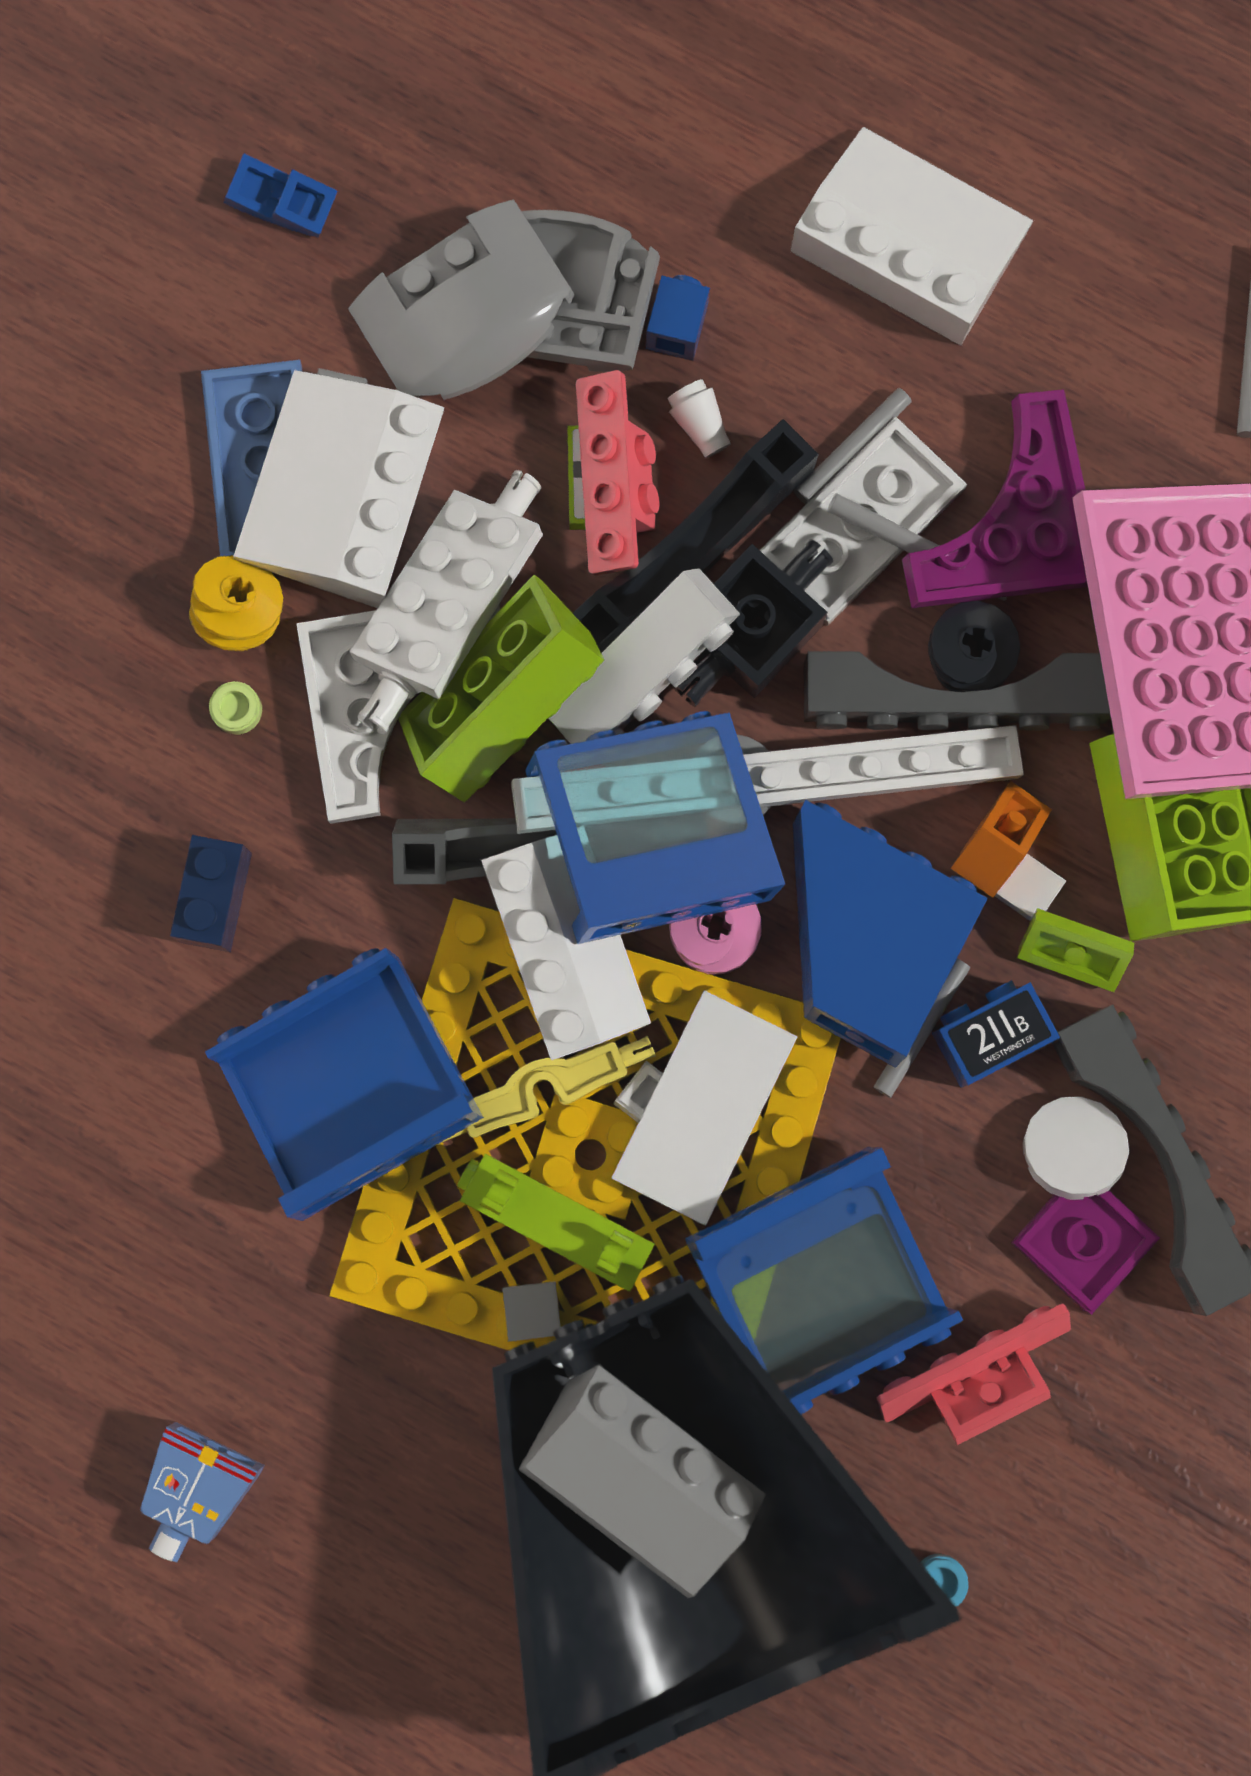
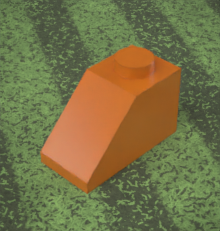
M1010 780L965 844L951 869L961 875L962 878L974 884L977 889H981L993 898L1028 853L1052 809Z

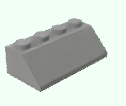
M600 1365L568 1380L519 1470L687 1598L693 1597L744 1541L766 1495Z

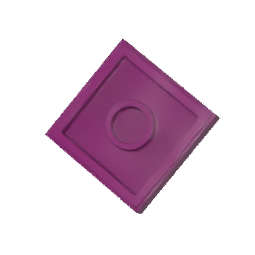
M1107 1191L1098 1196L1096 1194L1092 1197H1084L1081 1200H1069L1053 1195L1011 1243L1088 1315H1092L1160 1237L1110 1191Z

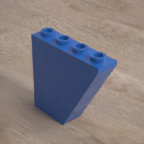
M805 800L793 822L804 1018L896 1068L907 1057L988 898L978 893L976 886L970 881L958 876L948 877L933 869L931 862L922 855L910 851L904 853L887 844L886 838L879 832L868 827H861L859 829L846 822L833 807L824 803L813 804Z

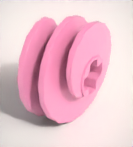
M756 904L670 923L671 943L679 957L689 968L710 975L727 974L743 966L755 952L761 938V916ZM713 915L723 918L722 927L729 930L727 936L720 933L718 940L707 937L708 928L701 925L703 920L710 922Z

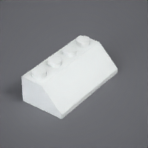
M583 827L578 828L585 857L589 862L595 863ZM557 835L481 860L551 1060L603 1043L651 1023L621 935L577 945L572 923L580 913V909Z

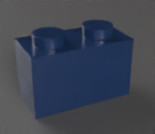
M192 835L170 937L183 944L231 953L252 853L243 844Z

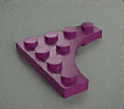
M1064 389L1018 394L1011 401L1014 419V442L1008 474L1002 489L991 508L971 530L946 544L924 551L908 553L902 559L911 608L1088 587L1072 499L1076 494L1085 490Z

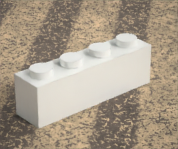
M700 569L683 571L601 653L605 660L599 665L594 675L588 681L582 683L562 703L557 713L548 719L570 744L584 742L589 736L606 730H613L616 735L624 734L623 729L634 718L640 722L659 707L662 700L658 695L670 683L677 687L697 669L698 666L693 660L706 648L710 652L716 650L732 635L734 631L729 625L740 613Z

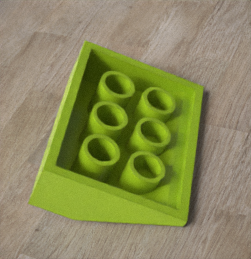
M1114 734L1090 742L1130 941L1170 937L1251 922V788L1125 799Z

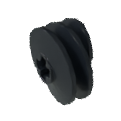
M982 601L961 602L949 608L940 616L929 636L928 655L934 674L942 686L954 692L998 688L1006 681L1016 667L1020 653L1018 631L1010 617L997 606ZM969 640L977 641V650L981 651L978 657L970 655V647L966 645Z

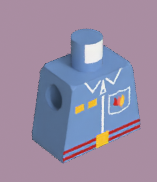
M177 1422L167 1426L160 1441L141 1505V1512L144 1515L161 1522L149 1550L166 1560L178 1562L190 1537L209 1544L228 1521L261 1474L265 1465Z

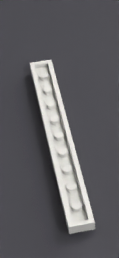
M1016 725L743 754L760 807L804 803L805 800L813 802L1019 779L1024 775ZM724 757L561 774L576 827L741 809ZM540 777L513 779L511 785L518 834L555 830Z

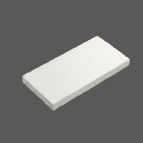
M895 416L760 551L781 570L806 546L810 539L815 540L821 546L817 550L818 554L809 563L824 548L833 558V563L827 566L805 589V592L828 612L824 624L828 626L903 551L889 542L828 512L827 509L833 496L838 493L919 535L965 490L967 484Z
M704 990L611 1179L706 1225L798 1036Z

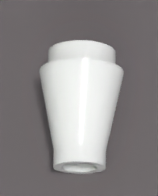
M703 379L681 388L668 397V401L673 408L669 413L699 447L704 458H708L731 445L725 432L713 388L707 389Z

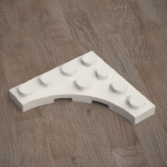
M498 605V607L496 608V610H495V612L493 613V615L491 616L490 620H491V619L497 614V612L500 610L499 605ZM376 610L296 623L327 817L330 824L381 816L379 777L383 755L396 721L411 700H405L388 727L389 730L386 734L378 733V726L374 731L358 719V714L364 709L381 681L378 678L379 674L374 670L355 662L350 654V650Z

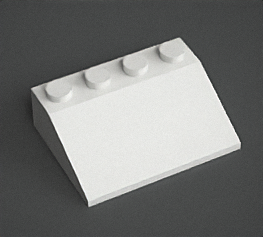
M863 127L822 182L797 223L791 252L953 342L962 345L1031 227L1033 220Z
M294 370L233 559L378 608L386 596L445 407L394 389Z

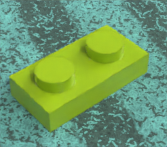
M1037 908L1019 945L1017 958L1115 992L1134 955L1135 943Z

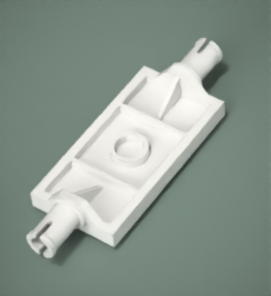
M515 470L495 504L486 503L454 490L350 650V654L355 662L374 670L379 674L378 678L381 681L364 709L358 714V719L370 729L375 731L378 726V733L386 734L389 730L388 727L405 700L412 699L415 694L424 692L440 699L531 555L543 533L539 524L522 517L536 494L541 490L540 483L530 474L525 473L521 480L522 471Z

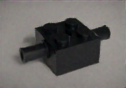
M810 539L806 546L781 570L758 548L751 544L714 583L740 615L729 625L734 631L732 635L716 650L710 652L706 648L695 661V664L698 666L697 669L677 687L673 686L675 691L682 697L694 683H697L686 694V702L696 707L699 701L724 675L731 677L755 698L820 630L828 612L809 596L805 589L827 566L833 563V558L825 548L809 563L818 554L817 550L821 546L815 540ZM756 616L763 619L761 628L757 626L748 628L744 625L745 617L749 620L754 619Z

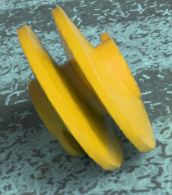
M234 555L219 556L204 563L194 576L191 607L189 610L191 624L195 632L203 640L220 649L245 651L258 647L273 636L280 622L283 606V594L280 583L272 572L233 559Z

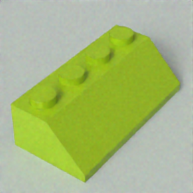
M533 575L486 624L440 699L421 692L398 718L420 775L464 803L479 788L488 783L492 774L512 754L518 752L524 746L526 740L547 718L557 713L562 703L582 683L588 681L594 675L599 665L605 660L589 630L537 576Z

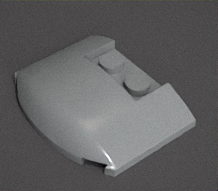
M514 199L484 208L466 216L469 221L468 224L386 277L381 272L348 308L398 391L412 396L441 394L445 400L475 390L503 375L532 353L555 328L551 321L554 319L563 299L570 305L574 297L572 289Z
M522 211L574 293L570 305L563 299L554 319L551 321L555 328L527 357L587 366L589 371L593 372L633 370L660 260L659 253L651 246L648 252L640 243L631 238L630 231L604 219L570 211Z

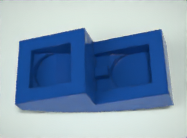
M243 153L223 203L286 229L319 237L338 191L292 169L289 175Z

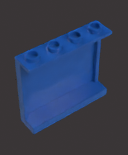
M375 948L363 952L351 962L353 967L336 977L334 974H329L316 979L307 986L308 993L292 1002L283 1000L269 1006L261 1014L263 1019L247 1028L245 1026H237L224 1032L217 1038L218 1044L205 1051L208 1059L219 1063L284 1193L278 1200L288 1218L304 1221L484 1118L398 956L387 948L381 951Z

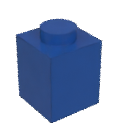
M662 275L647 328L646 349L693 361L708 307L710 287L702 286L700 281L690 276L676 275L671 278Z

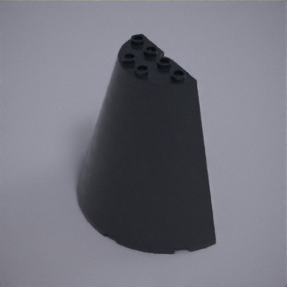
M682 1275L669 1278L653 1286L654 1296L641 1302L634 1303L631 1297L607 1306L602 1310L605 1319L595 1325L593 1323L585 1325L583 1320H577L553 1331L556 1340L536 1348L534 1342H528L504 1353L506 1362L492 1368L533 1776H601L624 1762L646 1754L681 1736L849 1663L886 1650L898 1643L912 1642L962 1620L955 1604L692 1279L684 1282ZM598 1365L766 1494L744 1541L693 1597L687 1598L519 1470L568 1380Z

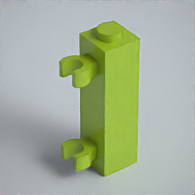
M484 1154L481 1162L471 1159L457 1184V1187L465 1191L460 1199L462 1203L629 1292L655 1245L651 1241L488 1154Z

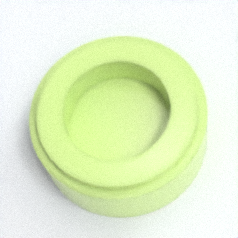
M236 681L227 682L219 686L212 694L209 702V712L213 721L221 730L229 734L239 735L251 731L258 724L262 715V704L256 692L249 685Z

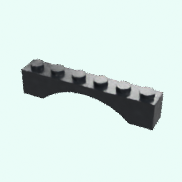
M784 419L745 453L728 475L686 519L651 551L638 560L637 568L624 571L615 579L599 588L573 612L575 617L589 630L601 653L683 571L700 569L705 574L814 472L819 454Z

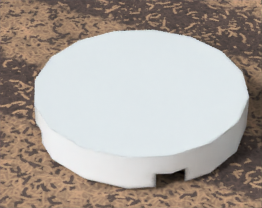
M1061 1097L1043 1105L1030 1119L1023 1140L1025 1160L1033 1179L1049 1193L1069 1200H1081L1084 1197H1092L1096 1194L1098 1196L1109 1191L1122 1176L1129 1155L1127 1133L1118 1117L1103 1104L1084 1097Z

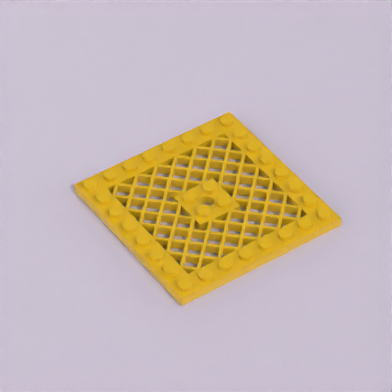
M453 898L422 1002L456 1066L464 1043L477 1065L461 1074L463 1080L466 1082L481 1074L489 1090L492 1091L497 1089L488 1069L511 1057H514L519 1068L523 1067L526 1064L520 1052L544 1039L542 1033L539 1032L515 1045L503 1023V1020L529 1008L539 1027L525 984L519 975L520 970L500 912ZM626 950L646 1010L652 1012L649 1014L651 1023L656 1020L659 1021L671 1045L656 1052L655 1057L648 1058L626 1068L627 1075L625 1077L603 1085L567 1105L562 1104L559 1101V1097L554 1094L549 1109L537 1084L544 1081L540 1080L534 1085L533 1093L543 1114L520 1126H517L516 1123L508 1125L511 1131L485 1144L481 1136L474 1138L478 1149L454 1162L443 1142L435 1145L446 1166L424 1178L422 1176L431 1148L363 1186L329 1296L508 1351L528 1342H534L536 1348L556 1340L555 1337L550 1336L508 1342L503 1292L477 1284L502 1271L509 1286H519L509 1266L534 1253L547 1277L541 1283L556 1281L557 1298L564 1311L559 1309L561 1327L577 1320H583L585 1325L599 1323L600 1321L576 1314L602 1301L606 1308L611 1305L608 1297L623 1288L614 1284L604 1290L595 1273L576 1263L554 1275L541 1250L545 1246L528 1237L526 1239L530 1247L505 1260L492 1236V1233L505 1227V1225L496 1222L487 1227L481 1213L470 1206L468 1208L480 1231L455 1244L442 1218L463 1208L466 1204L459 1200L438 1212L425 1188L426 1185L449 1173L457 1186L461 1178L457 1170L458 1168L469 1163L471 1159L475 1160L480 1156H484V1154L492 1157L489 1151L515 1138L528 1162L526 1165L516 1169L523 1174L531 1171L530 1177L591 1210H595L594 1212L606 1218V1214L625 1220L630 1202L632 1201L645 1225L634 1231V1233L639 1236L649 1233L662 1259L643 1268L634 1283L643 1300L650 1298L640 1279L664 1266H667L672 1277L679 1276L680 1274L673 1261L691 1252L688 1245L668 1254L656 1228L681 1215L691 1235L699 1231L691 1218L675 1210L651 1222L638 1197L641 1193L611 1179L638 1123L621 1109L588 1100V1098L612 1086L618 1097L623 1091L619 1081L638 1072L646 1061L653 1064L673 1053L679 1040L666 1017L688 1023L704 990L798 1036L768 1097L763 1118L759 1115L751 1132L753 1134L759 1131L749 1166L747 1167L740 1154L736 1165L741 1174L728 1180L722 1191L724 1192L744 1181L736 1213L800 1181L841 1038L805 1019L803 1002ZM488 963L505 968L484 979ZM512 976L524 1000L498 1013L486 989ZM480 993L492 1017L469 1028ZM497 1025L509 1049L483 1062L471 1038ZM640 1027L638 1029H635L633 1031H630L628 1033H625L603 1043L586 1048L581 1052L569 1057L566 1060L584 1054L588 1051H591L608 1043H615L623 1039L624 1037L628 1039L629 1043L637 1041V1039L634 1035V1032L643 1027ZM641 1048V1049H639V1050H637V1051H634V1052H635V1054H637V1053H639V1052H642L643 1050H642V1048ZM546 1121L537 1154L534 1158L522 1134ZM585 1140H596L605 1148L606 1159L598 1169H583L575 1159L578 1145ZM458 1187L461 1195L463 1196L465 1191ZM417 1193H419L430 1216L407 1228ZM720 1195L716 1205L723 1218H726L731 1213ZM435 1223L448 1249L423 1262L410 1236ZM484 1238L497 1264L472 1277L459 1251ZM402 1243L414 1265L397 1260ZM452 1256L464 1280L428 1270L427 1268ZM775 1265L734 1285L731 1291L753 1341ZM584 1268L597 1294L571 1307L559 1281ZM703 1278L695 1282L700 1289L706 1286ZM711 1296L709 1301L717 1309L714 1300Z

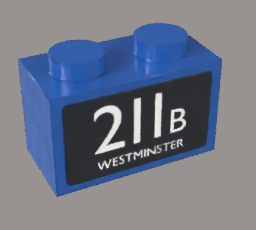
M1011 980L986 993L985 996L989 1004L976 1011L971 1012L966 1003L939 1017L944 1027L933 1032L932 1035L960 1088L968 1086L1060 1038L1031 982L1017 989Z

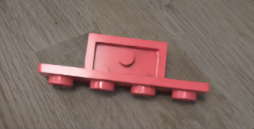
M619 370L579 378L576 381L588 570L596 576L638 567L637 533L656 530L655 513L659 510V496L656 487L653 485L651 467L656 460L655 446L649 433L628 420L625 374Z
M1060 1304L1052 1309L1050 1306L1037 1308L1023 1319L1022 1324L1006 1332L1002 1329L994 1330L984 1335L977 1342L976 1347L960 1355L957 1353L946 1354L934 1361L930 1366V1370L912 1379L909 1376H904L892 1381L884 1388L883 1394L876 1398L882 1417L887 1423L933 1400L954 1441L959 1445L1050 1399V1390L1028 1352L1071 1330L1068 1309L1065 1304Z

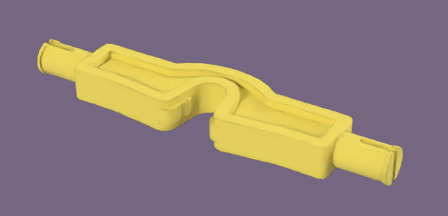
M645 1036V1038L620 1048L614 1042H611L569 1060L543 1058L530 1062L518 1069L509 1078L505 1086L475 1097L474 1100L484 1118L444 1141L466 1132L472 1138H476L500 1127L536 1118L539 1115V1108L533 1088L540 1080H546L552 1084L553 1090L562 1104H570L603 1085L625 1077L627 1075L626 1067L655 1057L653 1047L633 1054L634 1051L651 1045L648 1036Z

